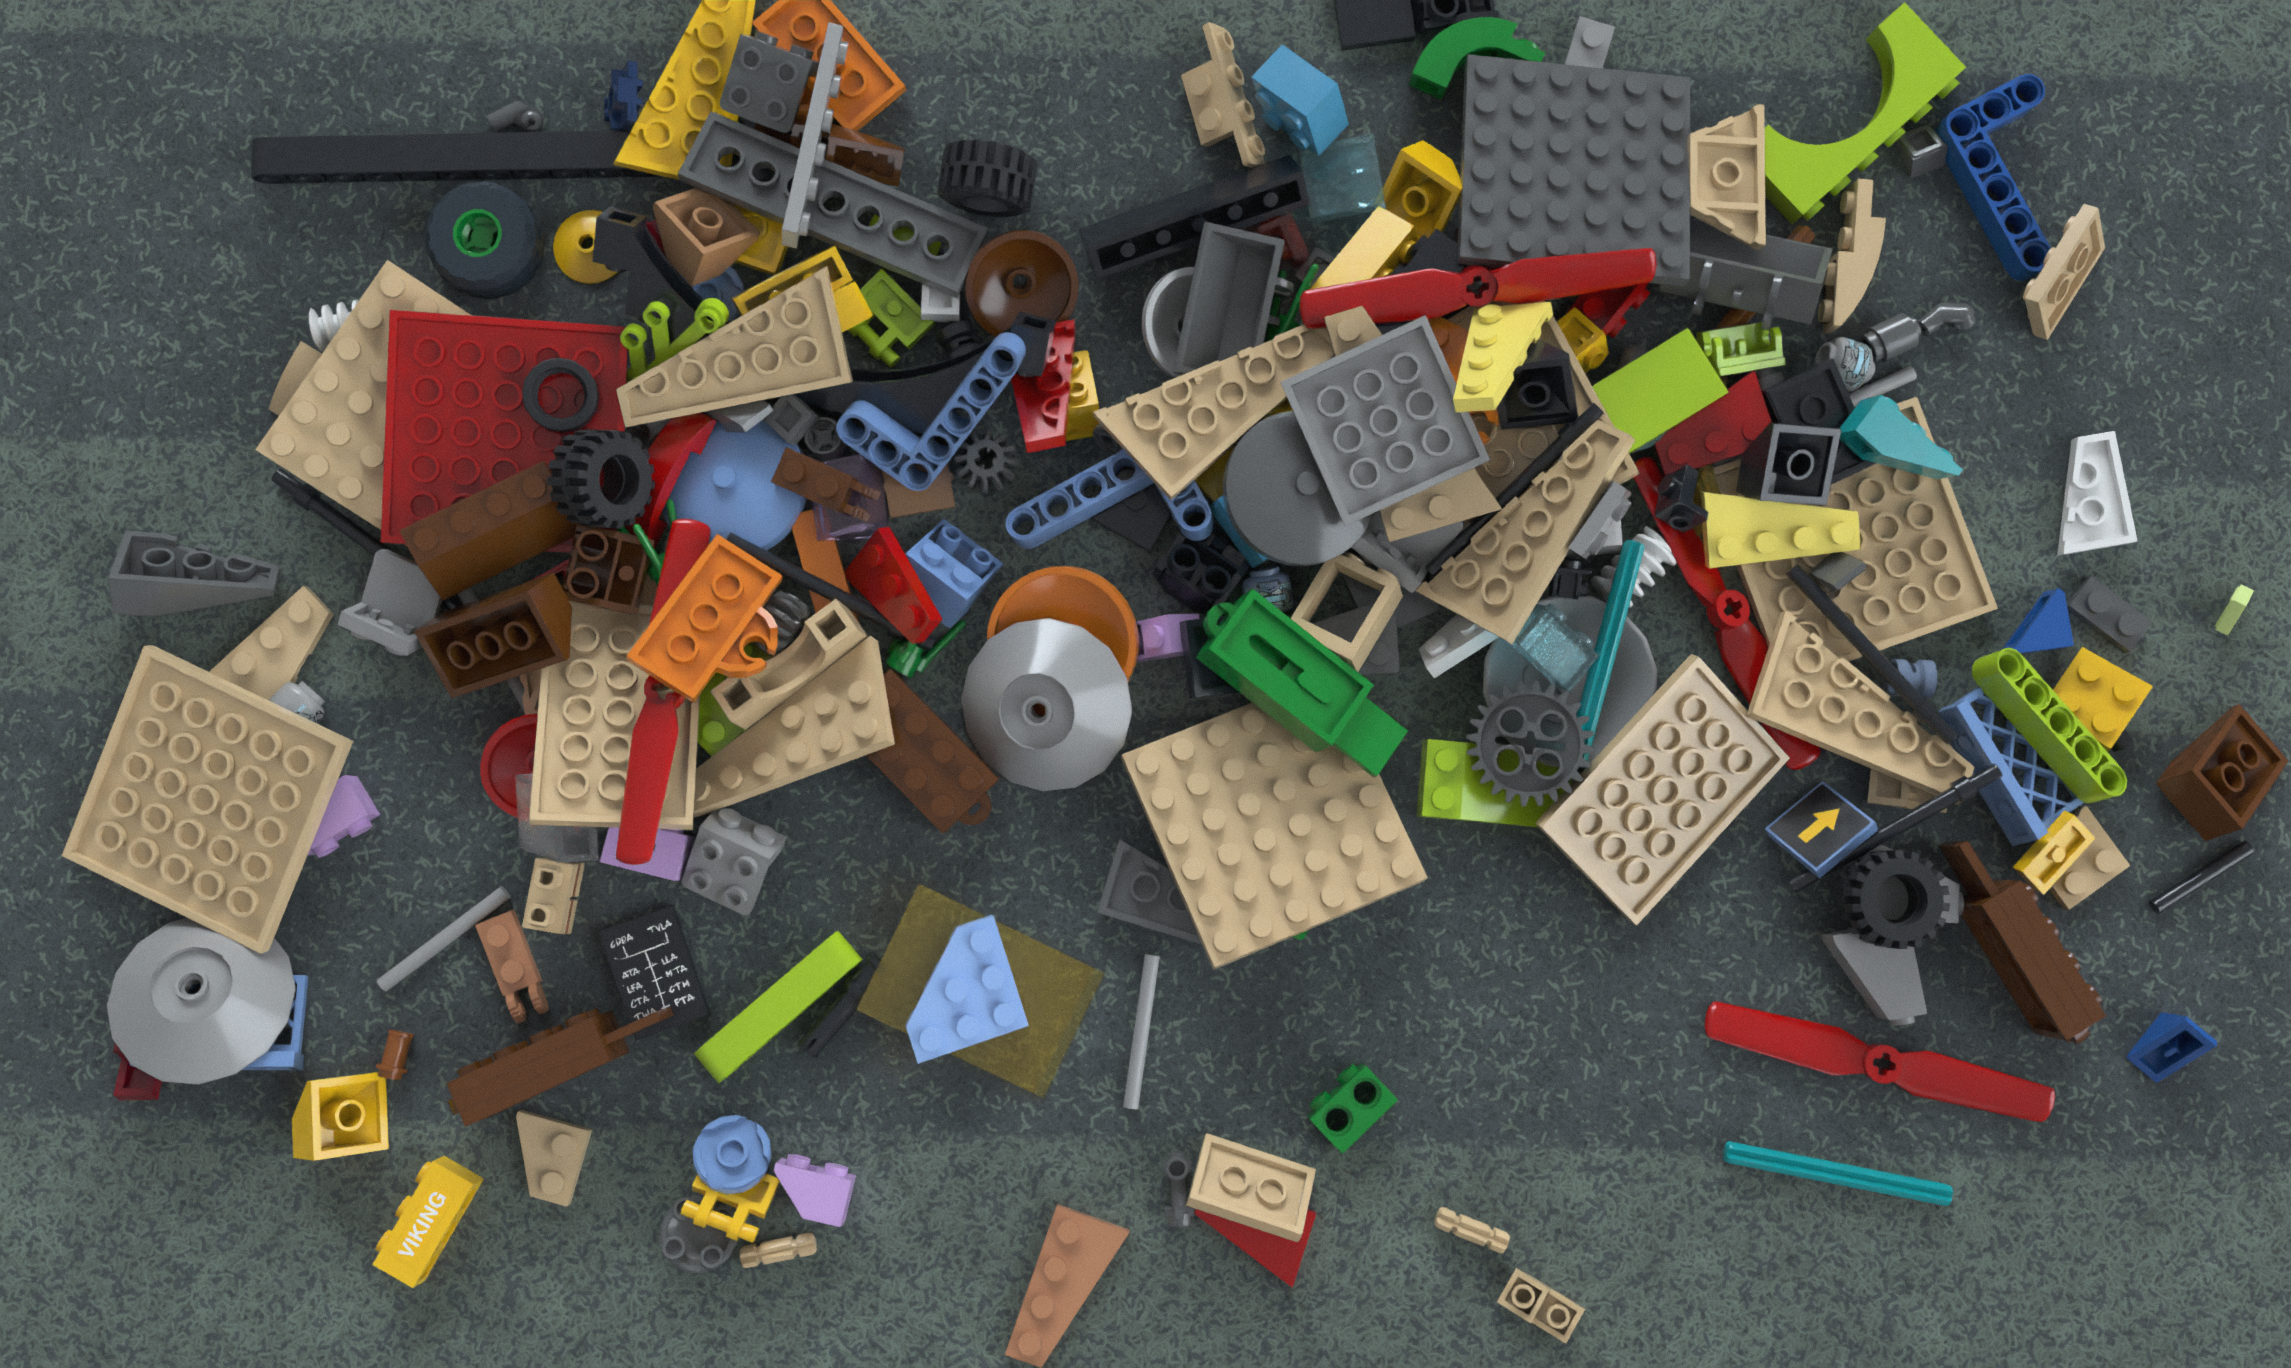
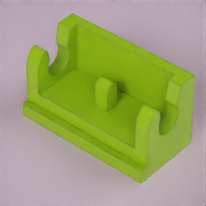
M1762 322L1696 332L1699 346L1718 376L1785 365V357H1783L1782 335L1779 327L1770 328L1771 343L1769 341V331L1761 329Z

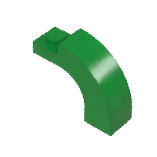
M1493 17L1471 18L1449 26L1429 42L1418 59L1408 85L1442 100L1452 77L1465 65L1467 55L1542 62L1546 52L1539 50L1538 46L1532 41L1513 38L1512 35L1517 23Z

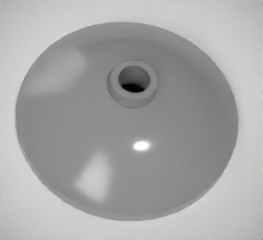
M1195 267L1177 269L1163 276L1148 294L1142 313V333L1146 348L1156 365L1173 378L1181 376L1173 372L1181 335L1178 330V321L1183 325Z

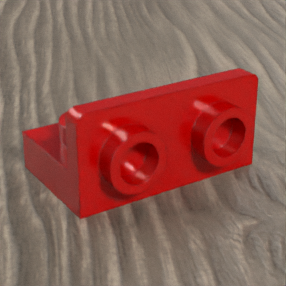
M1649 283L1581 294L1568 312L1575 307L1605 333V336L1608 335L1614 339L1627 323V320L1622 316L1631 306L1637 310L1651 293L1646 289Z

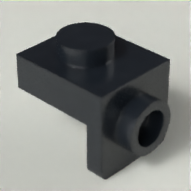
M1689 465L1683 466L1672 474L1665 475L1658 485L1659 496L1654 514L1655 517L1666 522L1672 528L1684 533L1707 521L1709 514L1708 511L1692 502L1699 471Z

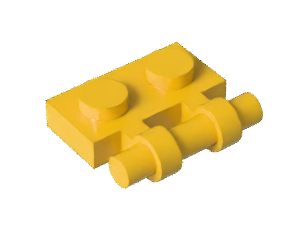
M766 1174L751 1189L743 1193L727 1195L711 1190L701 1182L697 1175L692 1184V1191L704 1195L700 1205L686 1200L680 1214L693 1219V1224L702 1228L708 1225L726 1232V1237L737 1241L741 1238L753 1243L759 1228L746 1223L749 1213L763 1219L765 1218L780 1185V1181L778 1178ZM720 1201L737 1208L733 1218L714 1211L716 1202Z

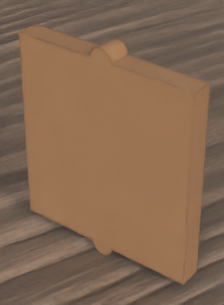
M914 463V467L918 471L927 473V469L923 465ZM948 463L933 483L922 491H913L905 487L882 470L884 484L881 486L883 492H886L891 519L956 508L951 483L954 475L949 472Z

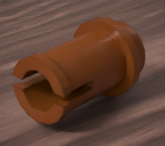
M388 1029V1037L381 1063L376 1064V1068L379 1069V1077L401 1080L403 1073H407L408 1069L404 1067L414 1034Z

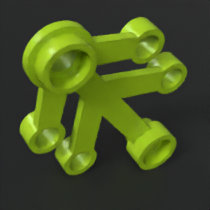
M715 298L703 300L695 311V321L670 344L667 320L670 316L669 309L661 302H651L643 312V319L652 330L655 359L649 365L647 364L643 345L647 339V333L642 326L634 323L629 324L620 335L621 343L629 349L631 367L627 369V383L667 361L689 346L694 345L706 333H713L722 328L729 319V311L726 305ZM651 311L657 312L661 319L654 317ZM705 316H709L714 322L708 320ZM629 333H632L635 336H637L639 341L633 340L629 336Z

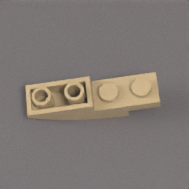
M1857 179L1841 196L1840 212L1845 214L1844 227L1840 229L1837 245L1838 249L1843 251H1838L1830 258L1824 278L1825 299L1821 300L1818 309V320L1823 322L1822 334H1831L1851 315L1862 299L1879 260L1886 218L1871 217L1873 180Z

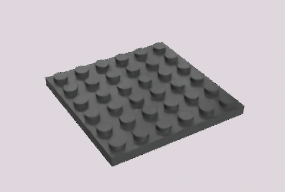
M1467 55L1464 69L1460 175L1462 192L1459 201L1457 264L1500 268L1521 259L1652 248L1656 255L1657 266L1655 276L1649 283L1686 286L1690 280V183L1687 137L1690 135V77Z

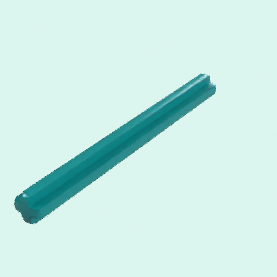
M1634 540L1624 541L1581 696V707L1576 715L1577 718L1589 716L1590 720L1582 725L1581 728L1582 731H1593L1594 735L1645 549L1644 544ZM1594 736L1585 739L1584 744L1592 746ZM1589 753L1583 754L1582 758L1588 761Z
M1731 1141L1726 1142L1724 1146L1723 1160L1730 1164L1948 1206L1952 1202L1953 1188L1944 1183Z

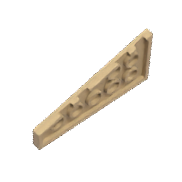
M828 267L815 272L805 280L786 289L776 297L757 306L696 344L689 346L667 361L616 389L625 427L853 382Z

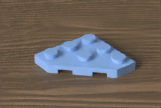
M993 915L955 927L939 962H937L923 989L924 991L914 1011H912L905 1024L918 1064L1029 1026Z

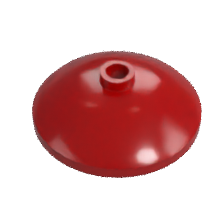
M538 713L514 718L499 727L487 741L480 763L481 781L490 799L506 813L528 821Z

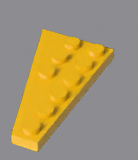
M756 0L701 1L613 165L679 180L678 172L711 111L738 122V115L721 108L720 99L740 34L751 36ZM733 154L724 155L719 163L725 167H731Z

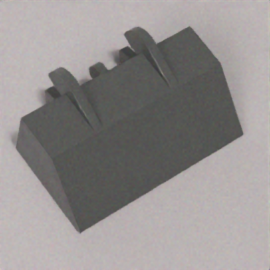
M1690 218V280L1686 286L1661 284L1660 291L1696 299L1693 307V314L1701 315L1706 301L1764 314L1761 325L1763 330L1769 331L1773 316L1811 325L1833 249L1766 235V245L1761 250H1755L1703 221Z
M1204 222L1173 369L1174 373L1183 375L1217 360L1220 362L1237 355L1239 351L1248 347L1254 348L1264 342L1267 326L1279 327L1281 319L1269 315L1273 297L1289 298L1295 286L1294 283L1277 277L1285 240Z

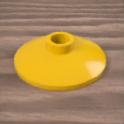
M586 210L571 215L560 225L554 238L553 252L559 268L569 278L580 283H601L618 273L608 270L604 264L592 262L596 217L603 213L601 211ZM586 238L593 239V245L589 249L582 248V242Z

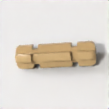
M1440 1207L1436 1213L1434 1225L1440 1230L1448 1233L1453 1231L1455 1236L1481 1246L1487 1244L1489 1249L1498 1253H1504L1509 1244L1510 1236L1503 1230L1495 1227L1492 1230L1489 1225L1462 1214L1456 1216L1454 1211L1444 1207Z
M810 1232L800 1234L796 1239L790 1236L765 1241L760 1246H757L756 1243L745 1245L740 1249V1261L743 1268L758 1266L760 1262H763L765 1265L795 1259L794 1257L798 1254L800 1257H805L816 1252L817 1244L814 1234Z

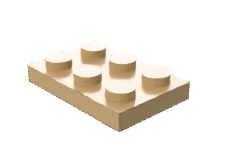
M2083 204L2076 217L2071 216L2059 244L2056 248L2052 247L2048 251L2043 262L2042 271L2037 279H2031L2025 288L2023 299L2026 303L2033 335L2048 340L2105 249L2100 214L2097 207Z
M1206 1133L1200 1149L1186 1206L1299 1242L1304 1229L1316 1169Z

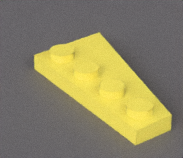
M1551 302L1503 306L1489 304L1474 308L1453 397L1455 412L1496 410L1514 380L1513 372L1515 368L1524 364L1527 359L1526 350L1529 345L1537 342L1542 334L1541 326L1543 322L1548 323L1553 316Z
M1700 491L1701 508L1709 512L1707 521L1702 523L1705 567L1717 568L1861 550L1857 511L1807 504L1759 501L1754 498Z

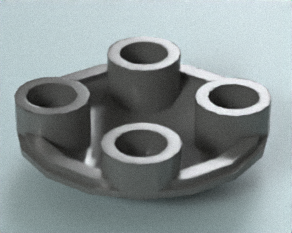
M693 1195L677 1200L674 1206L668 1210L660 1226L659 1242L664 1256L674 1267L686 1273H706L718 1268L730 1257L737 1241L726 1237V1232L708 1225L702 1228L693 1224V1219L680 1214L686 1200L700 1205L704 1195ZM720 1201L716 1202L714 1211L733 1218V1211Z

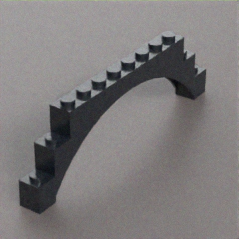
M609 207L596 217L592 262L604 264L608 270L614 272L630 271L626 315L638 317L640 322L645 323L643 312L651 302L658 301L668 307L670 316L667 320L671 344L695 321V311L704 299L681 277L663 254L646 226L647 216ZM651 311L654 317L661 319L657 312ZM1019 311L1012 325L1001 332L1018 335L1026 346V354L1016 374L1024 377L1042 376L1049 361L1057 321ZM705 316L708 320L714 322L712 318ZM706 333L697 342L701 341L702 339L706 338L712 333ZM994 338L966 353L941 362L914 368L892 370L850 368L853 382L795 393V395L805 404L815 406L817 410L824 413H844L852 402L866 400L909 431L924 434ZM997 350L998 356L1001 359L1013 361V357L1009 352ZM976 379V383L980 388L985 390L992 389L987 381ZM1004 389L989 408L996 409L1003 396ZM954 408L956 413L961 416L962 408ZM934 436L936 441L946 440L941 436Z

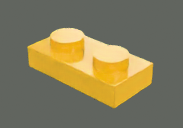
M2065 810L2047 829L2048 833L2037 840L2013 866L2033 890L2043 895L2095 839L2074 814Z

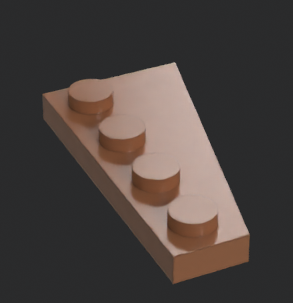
M1057 1204L1005 1352L1006 1356L1042 1368L1129 1234V1229Z

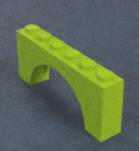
M1905 2L1878 25L1866 39L1878 58L1882 73V92L1879 105L1866 128L1854 136L1839 142L1813 145L1788 139L1775 131L1769 124L1765 127V197L1792 225L1801 217L1806 221L1812 218L1825 206L1820 199L1828 192L1835 197L1852 181L1847 176L1855 168L1860 172L1864 171L1879 157L1875 150L1884 143L1889 148L1906 133L1901 127L1909 119L1916 124L1933 108L1928 103L1933 97L1938 95L1943 99L1960 84L1956 77L1966 66Z

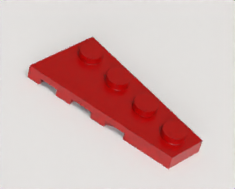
M1075 319L1056 323L1049 361L1042 376L1024 377L1015 373L1011 378L1027 453L1066 445L1076 337Z

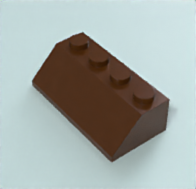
M542 461L399 530L418 567L442 601L575 536L577 524L566 520L567 515H561L556 509L558 502L551 500L549 493L553 489L552 485H548L547 477H551L552 470L548 468V463Z
M552 573L441 612L416 629L414 633L450 697L454 698L564 662L570 658L572 606L555 574Z

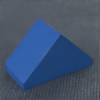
M2059 588L2043 592L2002 649L2013 648L2021 654L2074 646L2065 592Z
M2161 1012L2128 1053L2127 1059L2157 1083L2216 1047L2217 1041L2187 1016Z

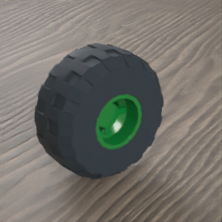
M489 181L461 184V186L444 194L429 213L430 216L425 225L424 232L427 255L433 267L445 281L469 296L497 299L502 296L511 295L529 283L542 264L545 246L542 224L531 206L516 192L504 185L501 186Z

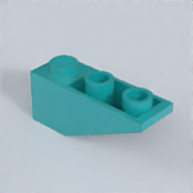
M1883 395L1861 400L1840 427V440L1862 460L1933 479L1959 476L1963 470L1953 461V456L1950 452L1932 442L1926 436V431L1923 427L1915 422H1911L1899 411V406L1896 402Z

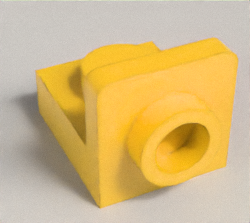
M1574 307L1557 323L1583 371L1587 373L1590 369H1595L1602 364L1609 354L1605 333Z

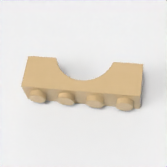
M835 599L806 620L798 638L781 653L765 661L767 666L763 671L747 678L728 677L710 692L730 722L747 729L867 639L868 636L852 612Z

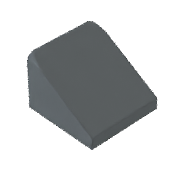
M1929 124L1906 132L1895 142L1911 178L1945 165L1948 146Z
M1844 552L1830 554L1813 567L1809 574L1825 593L1830 594L1840 590L1865 571L1867 566L1864 562Z

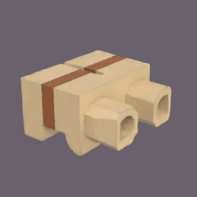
M545 856L544 859L535 858L522 923L523 928L557 934H571L578 900L570 899V897L579 896L584 862Z

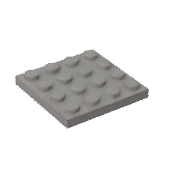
M1426 315L1280 382L1344 526L1490 461L1470 413L1455 412L1453 397L1456 382Z

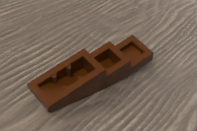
M797 114L793 128L788 133L779 132L756 122L755 130L800 149L807 117ZM835 124L831 125L830 133L822 132L820 143L826 144L825 160L877 182L899 187L904 148Z

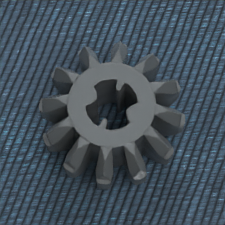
M985 429L983 440H979L978 434L975 431L971 432L970 437L974 444L969 445L963 442L959 447L967 455H956L954 457L956 464L964 466L957 471L958 477L964 479L970 476L967 482V487L970 490H973L980 481L983 494H988L989 483L994 482L999 492L1002 491L1004 488L1000 481L1001 477L1010 482H1013L1015 479L1014 474L1006 468L1019 467V460L1010 457L1017 451L1015 445L1009 444L1004 446L1007 439L1004 433L999 434L992 441L993 434L991 429ZM988 453L989 458L993 455L996 456L992 460V468L985 469L984 465L981 468L977 466L982 463L980 456Z
M779 591L770 597L766 606L763 607L773 616L778 626V645L775 656L798 638L804 628V622L809 619L811 614L810 607L803 603V600L783 591ZM752 642L753 644L758 646L760 650L767 653L766 648L763 644H761L760 642Z

